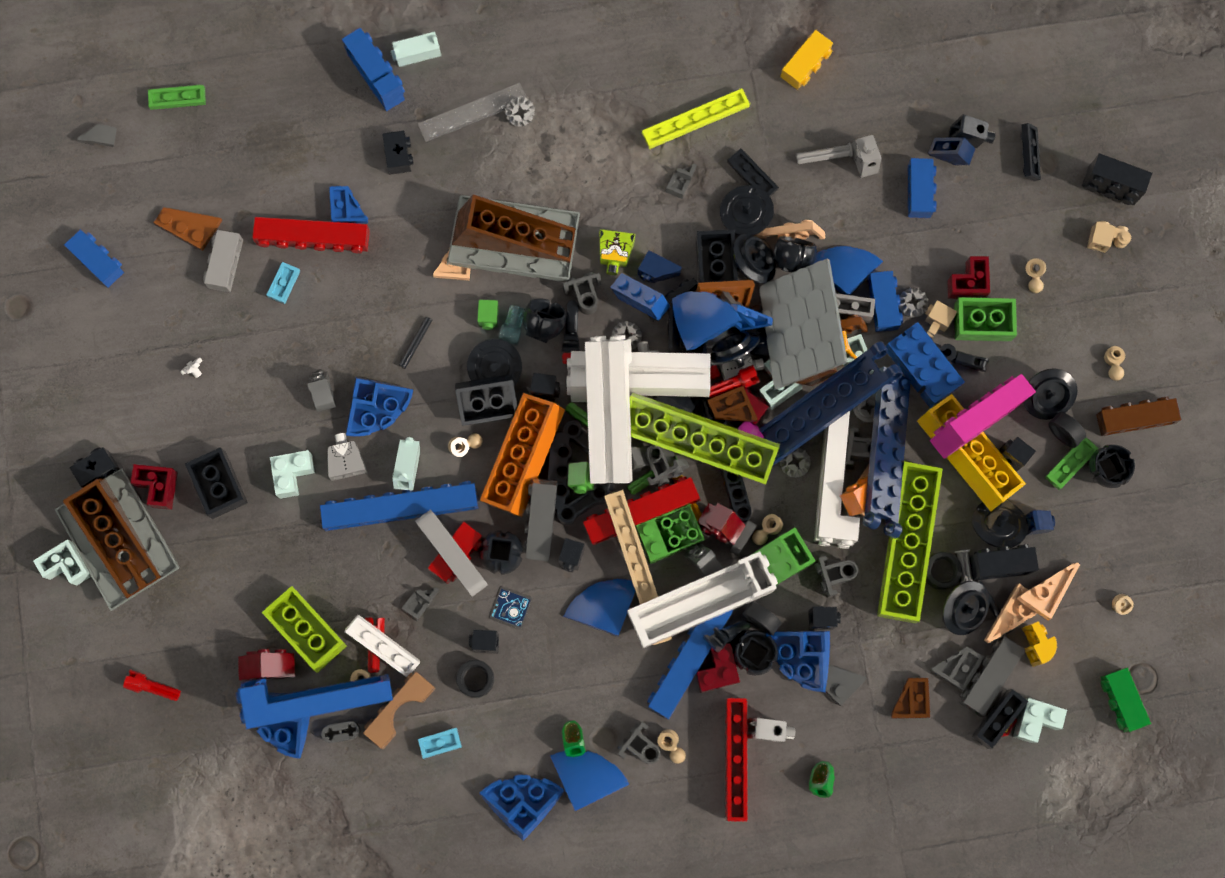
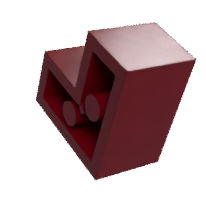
M970 256L965 263L966 274H952L947 280L948 299L987 298L990 294L989 256Z
M133 464L130 483L135 487L149 488L147 505L152 508L172 510L178 472L173 468Z
M708 503L697 521L704 534L708 536L713 534L723 544L728 542L732 545L736 543L746 526L733 510L719 503L716 506Z
M726 644L719 652L711 648L710 653L714 668L696 673L700 693L740 683L731 644Z
M269 649L246 652L245 656L238 657L239 681L295 677L294 653H286V650H274V653H270Z

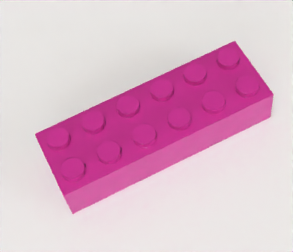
M1022 374L1016 378L1011 376L1004 382L1005 386L1002 384L998 385L992 390L993 394L988 392L980 398L981 402L976 400L968 406L970 410L963 409L956 415L957 419L955 417L950 418L944 423L945 427L941 426L933 432L935 436L930 442L943 459L1015 410L1036 393Z

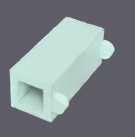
M435 32L392 43L394 50H391L393 61H397L399 67L441 56Z
M407 437L406 440H400L393 473L394 489L413 491L420 456L419 441H414L411 437Z

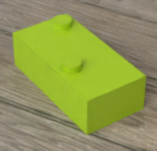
M293 586L262 612L316 673L347 647Z

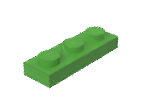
M204 85L150 89L148 90L149 108L154 110L206 105Z
M1086 437L1077 447L1072 448L1045 478L1058 490H1061L1099 448Z

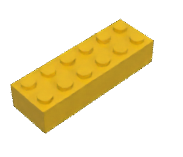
M951 394L928 410L917 422L932 439L935 436L934 431L941 426L945 427L944 423L950 418L955 417L957 419L956 415L964 408ZM984 432L947 457L990 511L1026 484Z

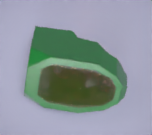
M574 720L566 722L562 729L566 756H582L586 752L583 730Z
M820 761L812 769L809 789L813 795L829 798L833 793L834 768L828 761Z

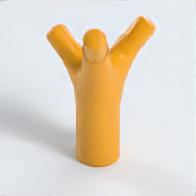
M842 331L845 350L853 359H856L857 356L849 347L846 331Z

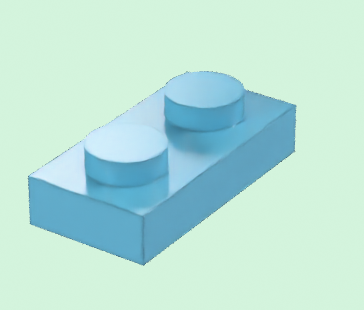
M282 262L266 296L285 304L298 278L300 269Z
M457 728L418 739L423 759L462 748Z

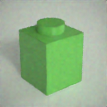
M479 300L478 325L482 329L491 330L493 327H498V300Z
M588 462L569 464L568 486L576 493L583 494L586 491L594 490V483H590V464Z

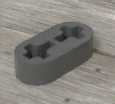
M748 520L736 543L730 549L732 553L737 556L739 555L756 528V524Z
M355 722L332 724L322 730L321 736L327 743L353 740L359 736L360 727ZM349 725H351L352 728H356V732H353V736H350L349 733L343 734L342 730L349 729ZM331 728L332 731H339V735H334L332 740L330 737H326V733H329Z

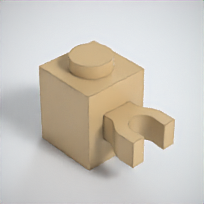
M938 300L934 306L930 304L925 312L928 315L925 322L931 324L927 332L929 337L932 339L938 329L945 332L957 311Z

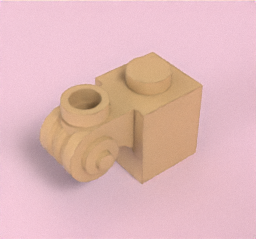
M1097 221L1091 228L1087 248L1105 253L1111 247L1112 241H1114V245L1117 248H1124L1131 241V235L1127 227L1117 226L1115 228V226L1110 225L1106 221Z

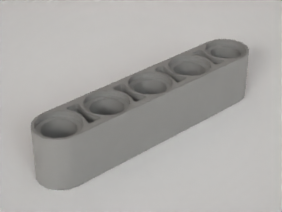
M431 509L415 521L472 597L488 586Z

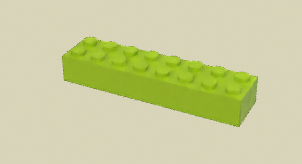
M636 393L630 395L631 437L763 484L767 483L780 444Z
M904 461L898 523L902 526V533L896 539L889 537L877 617L915 624L920 622L943 468Z

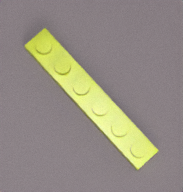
M739 89L642 130V135L649 149L746 109L750 107V103L743 89Z

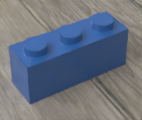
M911 158L908 163V217L930 218L933 212H936L937 202L934 201V194H936L937 185L934 183L936 166L933 165V159Z
M80 229L64 245L109 288L124 273L120 268L122 264L115 257L111 259L107 255L110 252L102 244L98 247L94 243L96 239L89 232L85 234Z
M893 271L870 273L867 280L870 298L875 299L873 315L875 332L898 330L901 324H903L902 312L899 313L898 308L900 306V296L896 294L895 289L897 288V278L893 276Z
M623 273L619 275L610 287L619 300L658 321L670 307L663 294Z

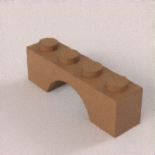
M418 672L410 673L404 680L406 684L402 689L397 688L392 694L393 700L388 705L386 703L383 704L378 710L379 715L375 720L371 719L364 727L366 729L364 734L381 749H384L397 734L393 726L396 710L406 702L417 701L424 703L436 689Z

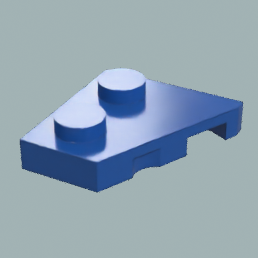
M348 186L329 187L331 222L368 223L367 216L364 215L358 201L353 197V193Z
M730 304L741 318V321L734 325L740 331L772 326V317L739 304Z

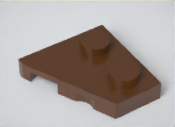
M743 386L707 400L714 419L756 422L758 420Z
M908 678L891 714V719L930 718L929 678Z

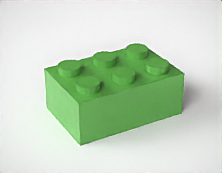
M958 298L954 303V310L957 311L954 316L955 340L1012 341L1017 336L1016 299Z

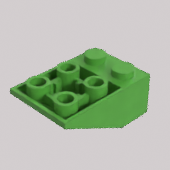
M690 504L638 524L635 527L649 564L670 557L705 540Z
M796 528L786 532L753 553L761 552L762 556L765 555L769 562V566H767L768 572L775 575L778 584L815 562L814 557Z

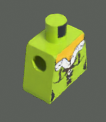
M600 229V263L608 265V275L616 276L618 275L619 267H627L635 243V234Z

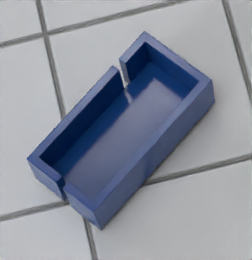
M360 27L342 38L348 57L384 109L388 111L404 101L403 93L405 90L402 87L401 79L398 75L394 76L390 63L383 60L382 52L377 46L374 47L369 33H364Z
M918 322L886 345L888 349L887 354L899 366L904 376L911 380V385L915 390L919 392L925 386L926 389L920 396L930 409L965 383Z

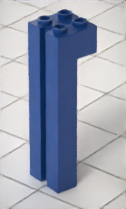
M388 674L269 697L266 678L241 682V686L237 689L238 692H236L237 702L242 704L240 712L241 723L246 725V729L393 700Z

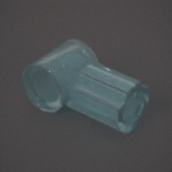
M510 305L505 324L502 325L500 330V340L518 345L524 309L520 306Z

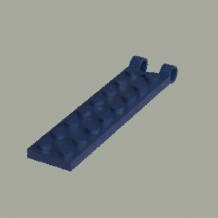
M877 342L872 345L870 349L759 429L764 439L780 444L773 466L889 382L896 381L903 375L897 364L891 365L884 372H881L874 362L875 359H880L888 353V349L883 342Z
M881 367L879 369L881 372H884L887 368ZM901 376L896 381L889 382L876 392L865 515L863 517V525L873 530L879 527L881 518L885 519L884 534L894 539L898 538L902 533V526L898 523L911 380L904 376Z

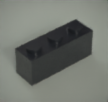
M1014 689L1006 690L972 737L985 748L993 749L1029 701Z

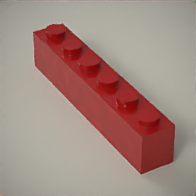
M255 217L252 239L260 247L274 245L282 249H286L289 246L299 250L314 248L317 251L332 249L335 252L351 250L353 253H362V251L368 252L370 230L367 224Z
M686 476L677 479L676 484L671 486L665 484L658 487L659 491L651 493V491L645 492L640 495V499L635 501L633 499L626 500L635 527L638 524L688 504L692 505L701 501L692 478L687 479ZM608 508L604 510V514L599 516L597 514L590 515L586 518L587 521L583 522L593 545L617 536Z
M747 698L725 699L726 821H748Z

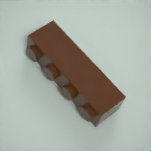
M1166 396L1158 398L1155 402L1143 400L1138 402L1139 404L1137 405L1125 403L1121 404L1119 408H1113V406L1101 408L1102 411L1096 414L1101 436L1176 424L1181 421L1177 399H1169Z

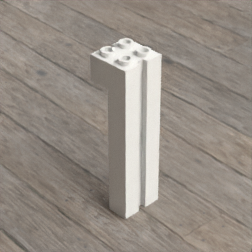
M616 335L610 337V340L606 339V336L590 337L591 340L585 342L590 483H630L632 481L628 363L632 362L631 339H625V335Z
M571 351V358H567V395H571V402H587L585 351ZM631 352L632 362L628 363L629 395L636 393L642 396L709 397L710 354Z
M850 411L824 429L814 542H819L818 545L820 546L836 544L838 548L849 549V546H853L858 541L860 518L840 515L842 503L840 495L843 492Z
M757 552L739 560L734 565L629 609L627 613L642 648L772 593L777 588L776 584L778 582L775 575L768 572L767 566H769V562L765 555L762 556L761 552Z

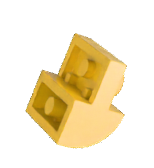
M1039 621L1023 627L1022 630L1030 644L1029 647L1024 649L1032 667L1051 660L1057 649L1055 636L1047 638V631Z

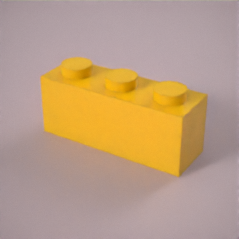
M815 30L782 69L780 77L797 90L801 85L805 86L810 80L809 76L811 73H816L821 67V61L823 59L827 60L831 55L833 42Z

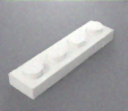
M357 615L345 629L347 634L406 677L420 664L418 658L360 615Z

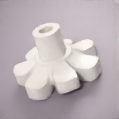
M199 357L193 362H188L187 366L180 371L181 374L192 373L195 378L199 377L202 373L198 366H200L199 363L203 360Z

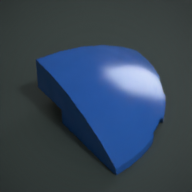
M836 246L817 252L814 262L815 264L818 261L830 259L834 288L843 295H850L868 278L870 273H873L883 263L874 254L851 246Z
M690 291L672 298L676 324L687 350L698 348L741 321L735 309L728 302H723L713 293Z
M355 377L346 436H367L391 426L409 405L413 389Z
M614 579L601 581L589 586L580 595L575 597L567 608L564 617L619 637L627 611L636 592L632 580Z
M778 631L774 635H770L778 647L777 662L781 672L788 679H793L801 684V687L805 689L825 692L829 669L830 631Z
M268 693V694H269V697H273V696H278V695H283V694H288V693ZM310 717L260 726L257 732L265 742H270L275 746L278 752L299 759L304 748Z
M565 751L550 756L575 811L629 785L626 777L616 765L596 753L587 751L582 756L570 757L566 756Z
M515 775L512 779L498 780L490 784L479 794L498 817L524 841L550 812L565 790L545 778L540 780L531 778L530 775Z

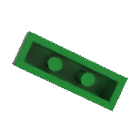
M1128 667L1100 677L1102 680L1100 682L1101 687L1108 694L1110 699L1108 700L1109 706L1112 711H1115L1117 716L1116 723L1119 729L1123 730V733L1132 732L1151 724Z

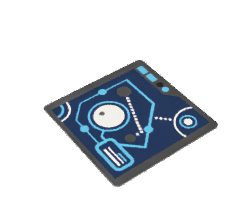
M500 587L489 618L521 629L532 597Z

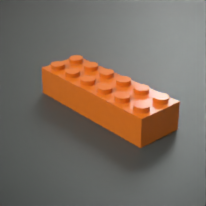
M523 393L480 501L514 515L523 516L530 498L528 496L529 484H533L534 479H538L565 409L553 402Z

